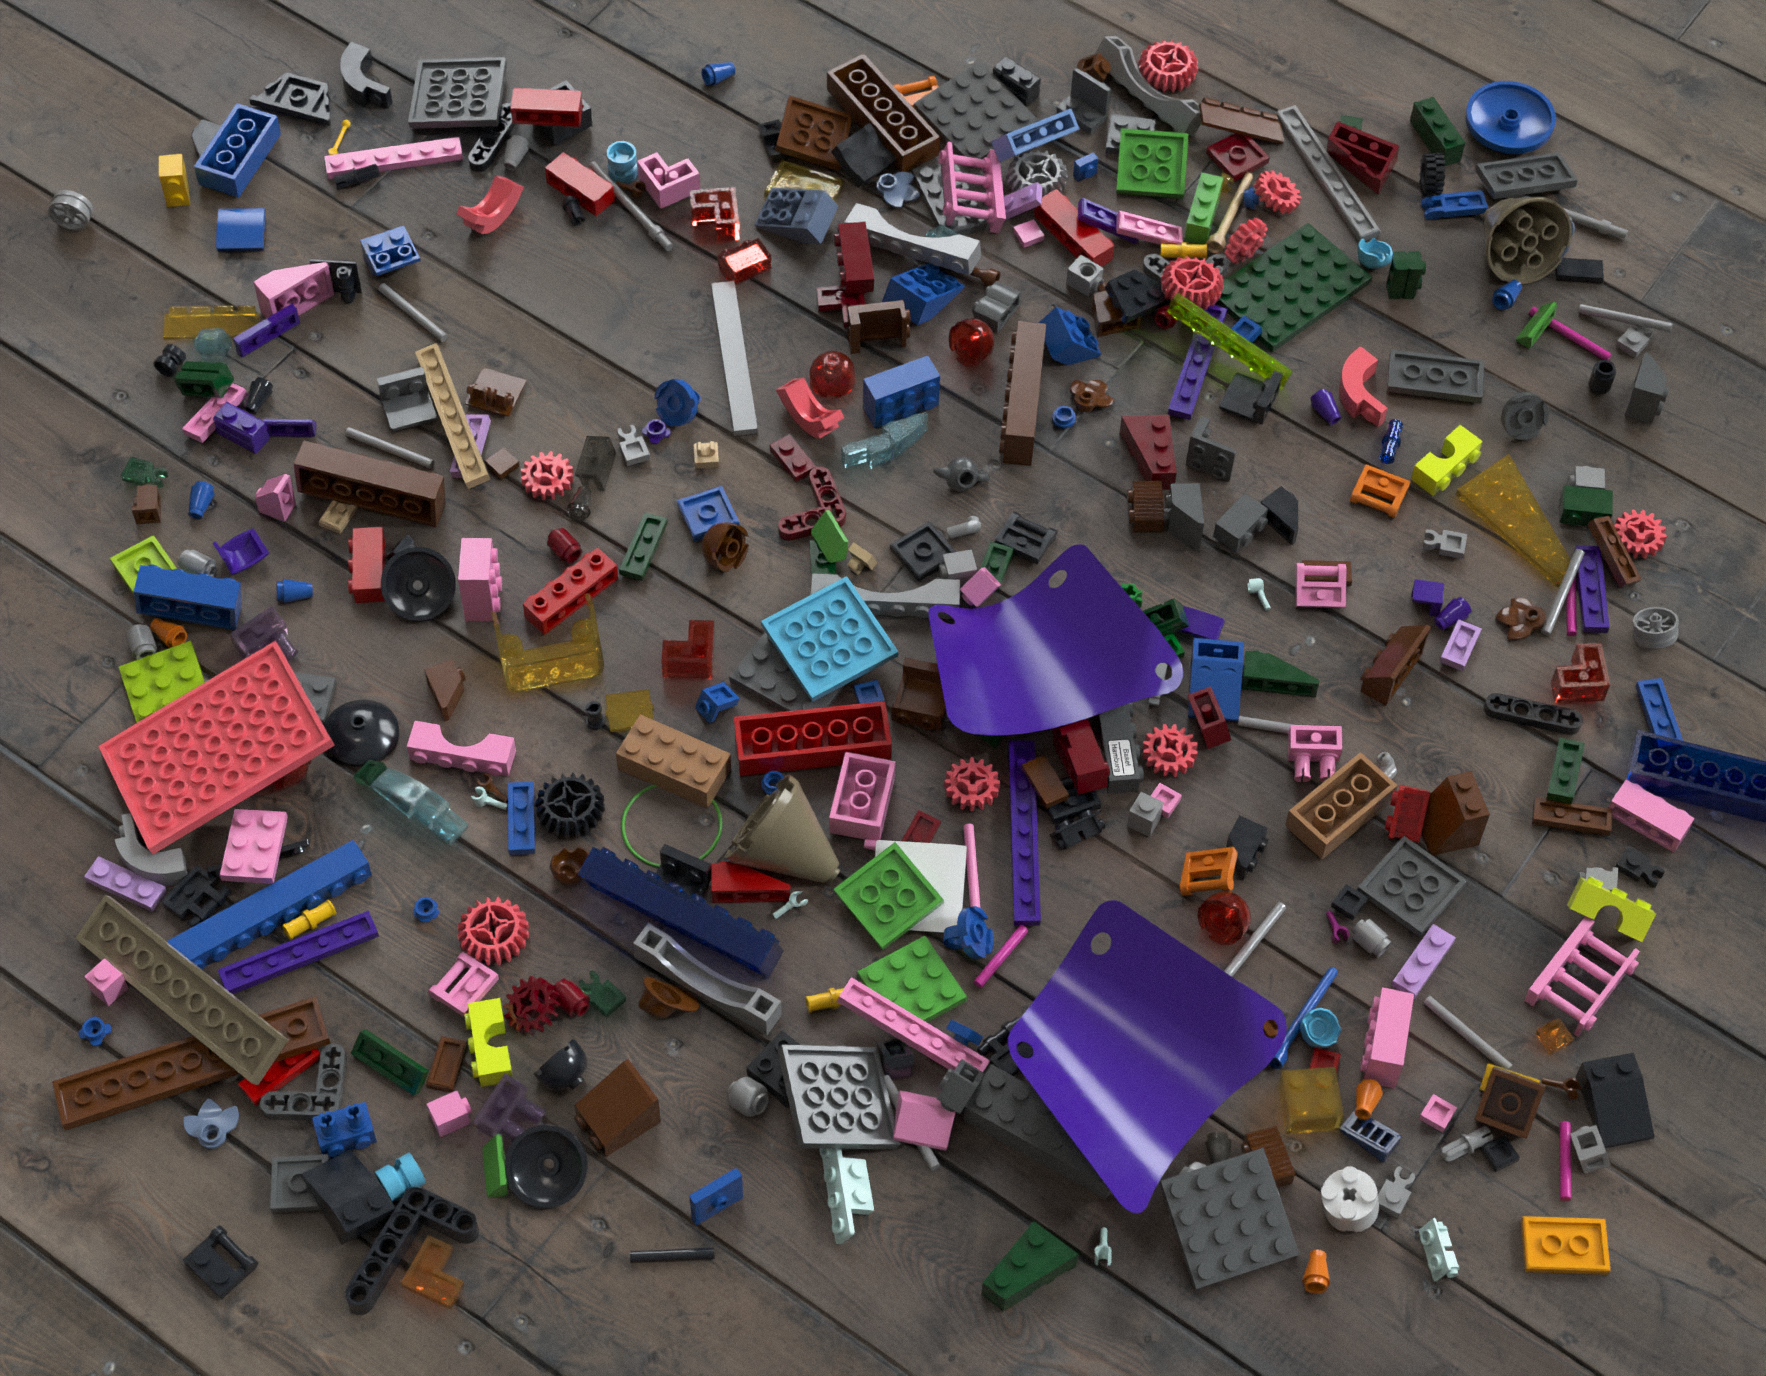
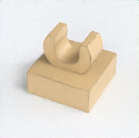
M698 442L694 444L695 469L719 467L717 442Z
M854 542L849 547L848 551L852 558L847 566L850 567L851 571L858 575L864 566L870 570L875 567L877 561L872 554Z

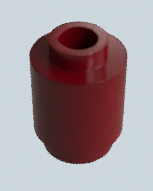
M565 528L554 529L549 533L547 546L562 561L571 564L579 559L582 554L580 543Z
M563 978L554 985V990L560 995L555 1000L561 1003L560 1007L570 1017H580L587 1012L590 998L573 981Z

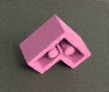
M656 152L637 161L638 179L646 184V190L660 209L700 192L699 172L689 159L668 167Z

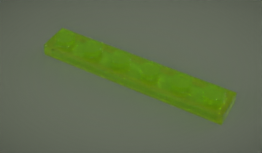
M1177 293L1173 297L1167 312L1175 319L1183 322L1194 332L1202 335L1213 345L1218 346L1232 358L1237 359L1264 379H1270L1274 371L1283 373L1280 390L1286 386L1293 373L1292 370L1181 294Z

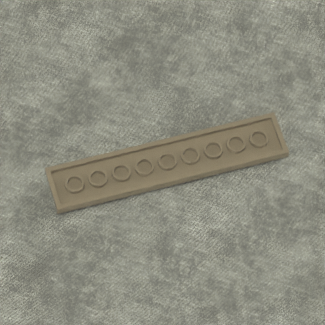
M104 895L75 938L101 960L105 958L123 974L126 981L252 1084L258 1085L289 1040L111 896Z

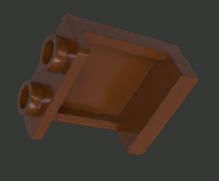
M904 301L848 306L847 338L850 353H860V342L899 338L901 347H906V338H910V328L907 323H911L909 309H905Z
M905 657L895 703L892 705L891 720L904 725L921 726L928 730H941L946 706L938 664Z

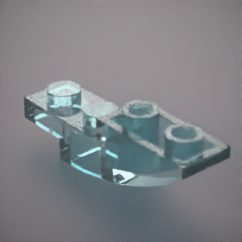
M927 412L913 414L908 418L898 421H891L886 425H882V434L873 435L868 439L851 442L846 446H842L841 462L844 468L866 461L869 467L873 468L904 453L928 430Z
M387 768L371 784L374 790L409 818L415 816L449 845H452L468 829L469 824L449 809L450 803L408 775Z

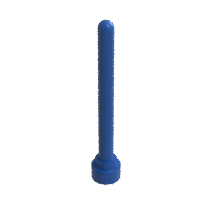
M1330 967L1286 1031L1285 1040L1280 1050L1268 1064L1275 1069L1283 1067L1288 1059L1287 1050L1300 1031L1303 1017L1308 1011L1315 1009L1337 976L1338 971L1336 968Z

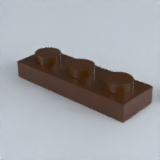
M1605 516L1593 519L1587 523L1618 586L1622 588L1641 581L1642 579L1610 517Z
M1535 797L1532 824L1609 836L1612 825V809L1572 803L1571 805Z

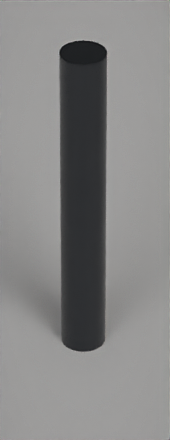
M714 1247L630 1251L631 1262L715 1259Z

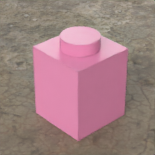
M983 567L960 588L963 592L961 596L970 606L974 604L978 607L1001 584Z
M105 958L84 976L90 991L107 1006H110L128 989L123 974Z
M457 1090L427 1103L429 1115L440 1137L470 1124L468 1114L472 1112L466 1097L461 1099Z

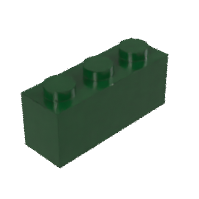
M1434 96L1414 102L1410 122L1430 152L1442 153L1445 160L1444 166L1460 162L1465 142Z

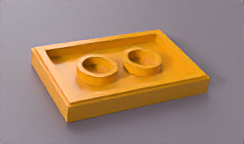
M1522 1216L1521 1230L1525 1272L1609 1275L1610 1261L1605 1219Z

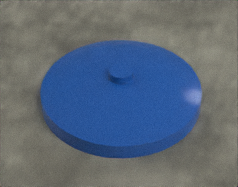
M1498 81L1487 84L1474 92L1468 101L1465 120L1470 133L1484 146L1502 153L1522 154L1534 151L1546 144L1554 131L1556 113L1549 99L1537 89L1519 82Z

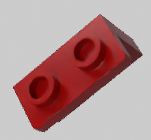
M1399 785L1398 791L1393 790L1390 805L1395 806L1393 816H1387L1385 830L1389 831L1388 838H1402L1405 836L1411 841H1420L1430 791Z

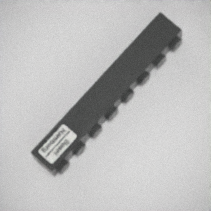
M1132 703L1096 715L1103 760L1107 761L1110 768V776H1107L1108 794L1138 792L1139 782H1142L1144 779L1143 768L1138 766L1137 762L1140 759L1139 745L1134 744L1136 724L1131 723L1130 719L1133 716Z

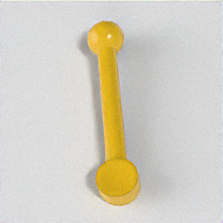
M349 120L342 122L343 127L334 147L329 149V155L338 154L339 144L346 129L351 125Z

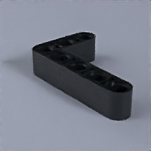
M417 1186L408 1189L346 1288L345 1297L350 1310L357 1315H365L370 1312L423 1225L460 1243L469 1244L474 1242L479 1235V1226L475 1214L422 1187ZM417 1200L423 1201V1204L419 1207L411 1206ZM440 1212L448 1213L446 1217L441 1219L435 1217ZM468 1223L472 1225L468 1230L459 1229L463 1224ZM409 1224L407 1229L397 1230L399 1225ZM387 1247L395 1248L390 1254L382 1253ZM375 1270L380 1271V1274L377 1277H368V1274L370 1272ZM359 1294L366 1295L365 1299L360 1302L353 1301Z

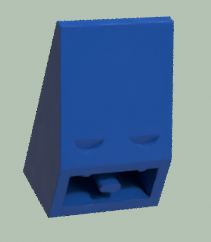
M927 263L892 277L882 302L903 300L905 309L910 311L911 321L916 325H920L931 320L965 286L959 283L955 277L941 271L938 266Z
M1194 638L1190 661L1189 694L1211 686L1225 720L1238 722L1244 642ZM1189 702L1188 717L1195 718V715Z

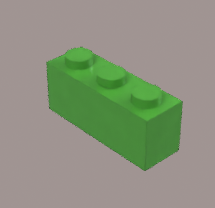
M1201 173L1186 223L1184 241L1201 245L1207 243L1221 196L1224 177Z

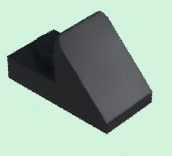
M898 1038L877 1042L885 1076L889 1075L891 1080L912 1075L913 1053L906 1043Z

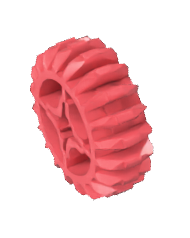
M1163 39L1161 43L1155 41L1153 46L1148 45L1146 50H1143L1138 63L1139 71L1151 86H1154L1155 90L1162 89L1164 93L1166 90L1174 93L1175 89L1182 91L1184 87L1188 88L1190 83L1194 82L1198 71V61L1194 51H1189L1188 46H1182L1181 42L1176 44L1173 40L1165 42Z
M1186 256L1183 260L1178 257L1176 261H1171L1163 271L1161 292L1165 294V299L1171 300V304H1178L1179 309L1186 307L1189 311L1193 308L1197 312L1200 308L1207 310L1209 306L1213 307L1221 297L1224 287L1223 275L1219 273V268H1214L1213 263L1207 264L1205 259L1201 261L1196 256L1194 259Z
M487 897L484 904L477 900L475 903L476 908L468 906V914H462L461 923H458L459 933L457 936L458 941L461 943V949L467 951L468 955L475 957L480 963L485 960L488 966H490L492 961H496L500 966L502 959H506L510 963L511 955L519 957V948L525 949V940L529 938V932L527 931L529 924L523 911L520 912L517 904L511 906L509 899L501 903L499 897L496 898L495 902H491ZM491 925H494L495 936H496L495 938H493V934H492V932H491V931H492Z

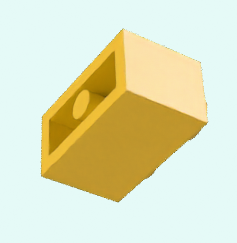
M182 154L159 156V178L167 207L190 205V184Z

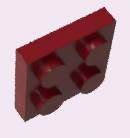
M1237 133L1207 147L1206 154L1233 182L1244 177L1246 173H1251L1269 164L1270 159L1251 137Z

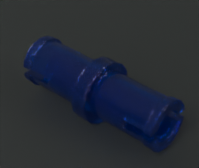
M1398 419L1389 421L1387 433L1382 439L1383 448L1380 454V461L1384 464H1392L1394 462L1396 450L1401 445L1400 435L1404 424Z

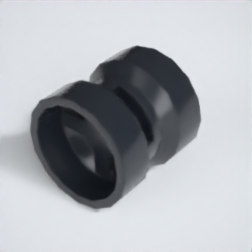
M167 344L162 351V356H158L153 364L155 369L162 375L173 377L178 370L177 366L182 365L186 360V354L179 347Z

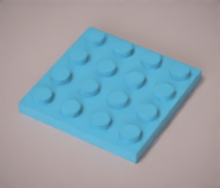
M847 576L761 621L762 628L812 702L898 657L899 653Z

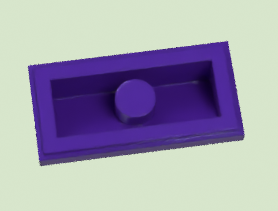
M264 419L269 436L315 437L317 424L314 420Z

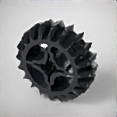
M572 772L570 777H566L562 773L561 779H556L552 776L551 784L544 782V790H539L538 798L535 801L537 808L536 816L539 818L540 824L546 826L548 833L554 831L557 838L562 833L565 834L567 840L570 834H575L577 838H579L580 832L588 835L590 832L589 827L596 829L597 821H602V813L605 811L604 795L601 793L599 785H594L592 778L586 780L584 774L579 778H576L574 772ZM568 800L570 801V805H572L573 811H571L570 806H568Z

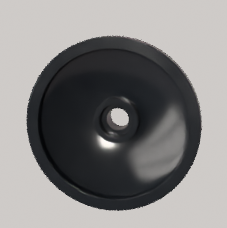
M410 547L396 553L387 562L381 576V591L386 604L400 617L412 621H425L440 615L450 605L455 594L456 579L450 563L440 553L426 547ZM415 581L422 583L420 590L414 589L413 583Z
M360 699L347 702L336 708L328 716L324 724L335 745L328 749L327 752L336 761L347 766L365 767L382 761L394 750L399 739V725L396 716L387 706L374 700Z
M552 1124L537 1125L522 1132L510 1145L505 1159V1174L512 1191L525 1203L539 1208L558 1207L570 1201L583 1187L588 1172L587 1155L579 1139L567 1129ZM547 1159H551L554 1162L552 1169H548L545 1166Z

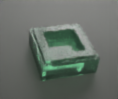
M369 760L353 778L358 784L372 786L388 768L383 762Z

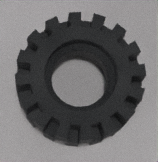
M1423 153L1419 173L1421 193L1442 194L1443 186L1445 185L1444 155L1442 153Z

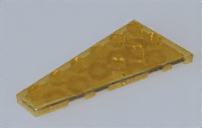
M1508 454L1458 488L1456 495L1552 584L1559 588L1571 559L1513 459Z

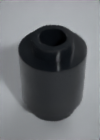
M1601 360L1594 365L1588 381V386L1593 392L1605 394L1611 390L1616 376L1615 365L1609 360Z

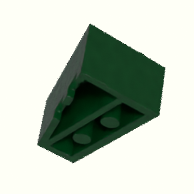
M1033 1221L982 1282L981 1295L1004 1312L1033 1294V1291L1044 1284L1048 1285L1057 1276L1075 1268L1078 1253Z

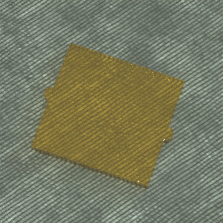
M649 689L605 695L607 704L605 715L609 718L610 732L631 730L640 714L654 720L652 713L654 705L651 704Z

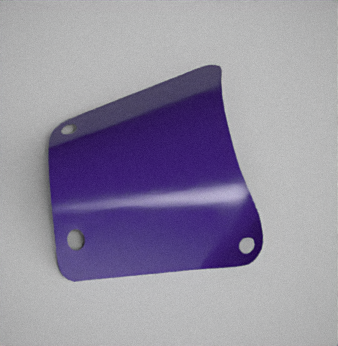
M1077 544L1069 547L1031 584L1002 602L970 609L936 604L929 609V621L947 715L957 728L967 733L1014 735L1056 728L1135 701L1168 694L1180 686L1183 678L1182 663L1172 647L1086 545ZM1065 570L1067 573L1065 581L1059 587L1051 588L1049 580L1052 575L1057 571ZM944 612L950 615L955 623H945L938 617V613ZM1166 663L1171 667L1172 676L1170 679L1163 680L1157 676L1155 668L1158 664Z
M1110 900L1100 904L1053 976L1012 1028L1008 1036V1046L1012 1059L1118 1202L1132 1213H1141L1147 1207L1154 1189L1166 1169L1199 1127L1228 1097L1255 1077L1275 1057L1285 1040L1287 1025L1283 1012L1269 1000L1239 982L1122 902ZM1098 933H1107L1111 938L1109 950L1102 955L1095 954L1091 949L1092 939ZM1268 1020H1274L1278 1025V1033L1275 1038H1269L1264 1035L1263 1026ZM1019 1042H1027L1033 1048V1056L1031 1058L1020 1056L1016 1047Z

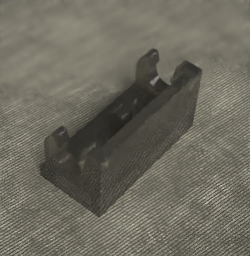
M586 437L575 472L576 477H579L582 486L586 489L589 487V482H592L598 491H605L616 455L610 437Z

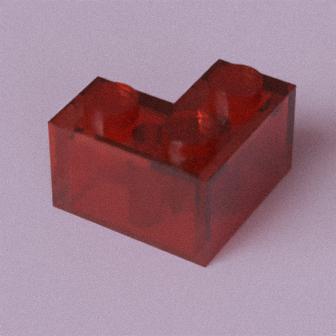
M735 187L690 190L692 226L715 224L717 242L740 240Z
M689 620L688 641L663 640L661 659L663 677L713 679L714 620Z
M1602 643L1577 644L1571 658L1572 665L1556 666L1551 679L1554 702L1604 701L1610 688V680Z

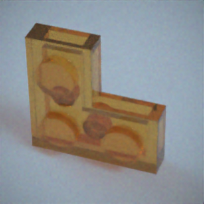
M428 1235L401 1281V1286L452 1310L465 1286L464 1281L442 1272L454 1251L453 1246Z

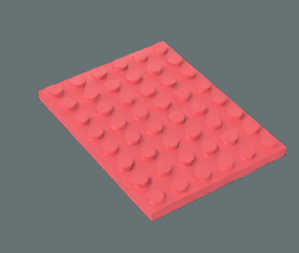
M274 641L98 747L149 851L155 854L335 745L280 646Z

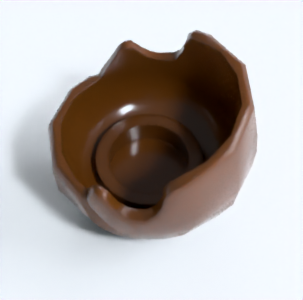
M580 846L574 851H568L566 848H563L551 859L550 870L553 877L557 881L566 884L582 882L587 877L591 867L592 859L590 853Z

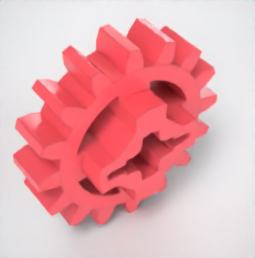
M1273 170L1270 173L1264 171L1255 181L1254 188L1257 189L1255 194L1261 196L1259 200L1265 201L1266 207H1273L1274 212L1280 210L1282 214L1285 212L1290 214L1300 204L1302 199L1299 196L1300 190L1294 188L1296 184L1290 183L1289 177L1283 178L1282 173L1276 175Z
M1254 218L1252 221L1248 220L1247 224H1241L1228 240L1229 244L1226 245L1225 248L1227 250L1224 252L1226 257L1236 264L1240 261L1243 262L1245 258L1252 257L1264 242L1263 238L1267 235L1265 232L1268 230L1267 225L1259 218Z
M552 451L548 453V456H544L543 452H540L539 458L532 455L531 463L524 462L525 468L521 469L522 486H525L527 493L532 492L534 498L542 495V500H545L547 496L554 500L555 494L558 493L564 496L563 489H571L570 483L574 482L573 467L569 466L568 459L562 460V454L559 453L554 457Z
M1633 509L1630 515L1624 512L1622 517H1618L1614 524L1628 554L1630 552L1633 553L1634 558L1641 554L1646 559L1648 553L1655 556L1657 550H1662L1667 537L1664 534L1666 527L1660 526L1662 520H1654L1653 513L1649 516L1645 515V510L1637 514L1635 509Z
M1163 724L1162 730L1154 727L1153 734L1147 733L1146 740L1143 741L1142 757L1147 759V767L1154 765V773L1162 770L1165 777L1168 772H1172L1173 776L1177 777L1179 770L1185 774L1187 767L1192 768L1194 760L1197 758V742H1192L1193 734L1186 736V728L1178 731L1176 724H1173L1172 729H1168L1166 724ZM1157 744V749L1154 752L1153 747ZM1186 749L1187 754L1183 757V750Z
M973 757L970 758L969 763L960 759V766L953 763L951 771L946 772V780L944 781L946 797H952L953 805L958 802L961 803L960 809L962 810L966 806H970L971 811H974L975 806L983 810L985 802L992 805L993 798L998 797V789H1000L998 772H992L993 765L989 764L985 767L983 759L975 763Z

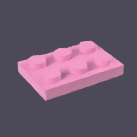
M234 809L220 872L222 881L274 884L288 819L286 812Z

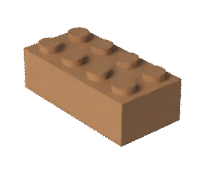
M641 714L616 752L617 769L707 809L731 771V753Z
M1360 752L1291 808L1288 812L1285 826L1318 857L1323 859L1389 805L1393 790L1396 791L1398 785Z

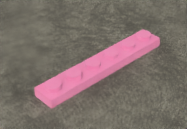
M459 137L325 156L328 179L334 178L335 175L353 171V168L356 170L372 164H376L380 172L463 160Z
M852 977L836 1001L947 1069L955 1070L961 1059L983 1072L990 1061Z

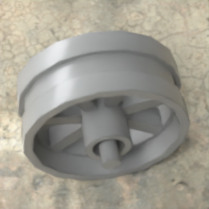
M61 190L54 194L48 208V214L59 226L68 230L78 231L87 227L94 209L91 202L83 195L74 191Z
M1661 607L1645 608L1639 611L1633 618L1634 640L1639 645L1647 648L1657 649L1672 645L1679 635L1678 617L1673 611Z

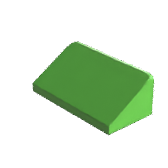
M1551 302L1541 306L1517 336L1516 341L1527 348H1531L1556 316L1557 303Z
M827 510L814 525L811 534L829 563L846 560L849 541L832 513Z
M496 1134L483 1147L486 1193L488 1198L507 1196L508 1194L504 1145L502 1136Z

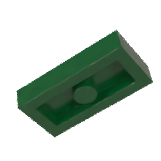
M990 542L980 569L985 567L1002 584L1013 556L1014 548Z

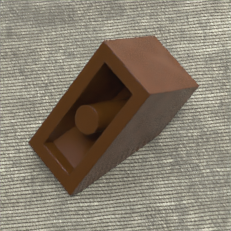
M453 659L424 669L427 684L444 721L450 720L464 693L462 682L466 681L461 666L456 667Z

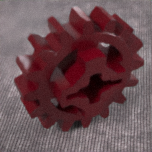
M533 976L529 977L528 982L520 979L519 987L513 985L512 990L514 993L512 995L506 994V998L510 1001L503 1005V1008L509 1011L504 1015L510 1021L509 1026L522 1034L527 1032L530 1035H534L535 1030L541 1033L544 1032L543 1025L545 1024L551 1026L550 1018L558 1016L554 1009L561 1006V1003L555 1000L560 996L554 990L555 986L542 977L537 979Z

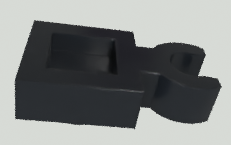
M1631 846L1627 847L1615 866L1619 872L1636 882L1640 877L1644 878L1647 885L1656 888L1659 880L1655 879L1652 875L1662 878L1665 873L1662 867L1649 865L1652 858Z

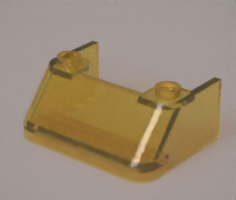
M584 594L589 618L578 620L573 624L571 628L572 641L523 650L522 641L517 635L512 633L501 635L496 611L491 612L504 681L509 690L523 692L594 678L603 672L604 660L594 604L590 594Z

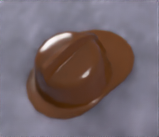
M645 977L643 979V984L646 988L638 1006L641 1010L652 1016L667 1018L677 1009L687 1012H694L699 1009L697 999L686 990L660 982L652 977Z

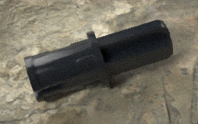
M372 164L356 170L353 168V171L335 175L334 179L338 190H340L341 188L357 183L360 185V182L379 177L380 172L378 166Z

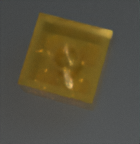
M1326 1067L1281 1071L1278 1090L1286 1134L1339 1130L1344 1113L1336 1068Z

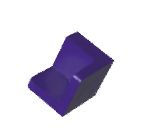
M1415 579L1411 590L1412 601L1430 604L1429 616L1437 617L1443 604L1444 583Z

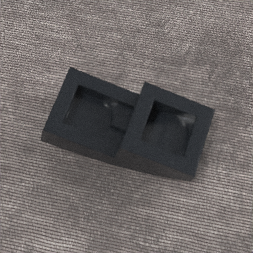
M779 119L758 124V129L771 163L793 158V156L775 151L781 127Z

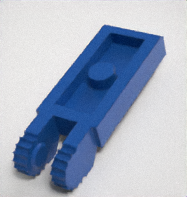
M1483 191L1439 194V196L1423 198L1421 201V206L1427 209L1424 212V216L1428 220H1437L1440 217L1484 214L1488 209Z

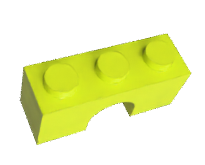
M1459 425L1444 440L1441 453L1448 458H1438L1429 452L1414 466L1411 480L1432 496L1439 490H1445L1450 484L1451 479L1455 476L1459 477L1470 462L1473 464L1478 460L1481 455L1482 440Z
M1589 876L1588 879L1580 877L1567 906L1593 920L1602 907L1608 905L1615 906L1619 910V919L1615 928L1619 932L1643 942L1656 916V913L1650 909L1652 905L1638 898L1636 902L1627 899L1628 894L1615 887L1610 891L1602 887L1603 882Z
M500 998L468 1003L469 1013L464 1014L466 1028L467 1030L472 1029L473 1037L468 1038L470 1054L475 1053L476 1061L471 1062L473 1077H479L481 1087L513 1082L508 1047H492L487 1044L493 1036L506 1034Z

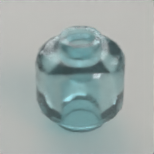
M222 328L202 329L194 340L195 350L204 359L223 358L232 346L230 335Z

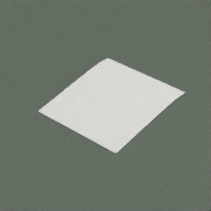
M876 840L875 857L896 842L944 899V903L910 930L944 932L945 928L957 925L958 915L963 905L967 846Z

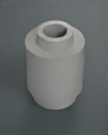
M185 550L178 560V566L186 573L196 575L204 573L214 577L217 571L215 560L196 550Z
M137 624L127 631L126 638L134 658L138 660L156 653L157 647L150 627Z
M1363 919L1360 920L1352 929V932L1355 933L1352 939L1370 955L1374 954L1377 958L1392 943L1388 939V935L1370 919L1366 922Z

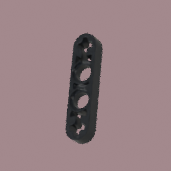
M511 103L501 105L498 126L486 127L469 153V165L473 171L483 172L490 166L516 124H512ZM496 127L505 128L502 132L494 131ZM487 142H492L495 144L493 147L490 148L483 146Z
M1500 693L1490 694L1484 704V712L1491 718L1567 735L1577 734L1583 723L1581 713L1574 709ZM1493 703H1497L1499 708H1494ZM1507 705H1510L1509 712L1506 711ZM1516 707H1523L1528 714L1524 716L1518 715L1514 709ZM1542 712L1549 713L1552 716V720H1542L1539 714ZM1558 716H1560L1559 723L1556 722ZM1568 719L1573 720V725L1569 724Z

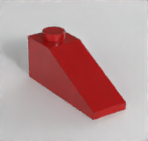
M728 861L712 863V903L789 901L791 894L790 885L749 867Z

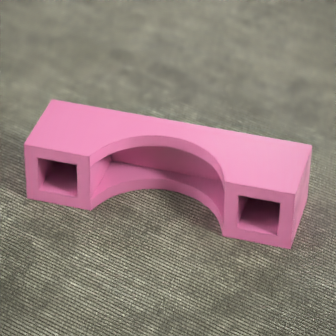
M420 721L414 722L407 744L409 759L417 763L427 762L438 764L444 768H462L468 772L479 771L492 776L502 775L509 777L516 753L513 737L489 733L478 744L461 747L449 743L443 737L440 725Z

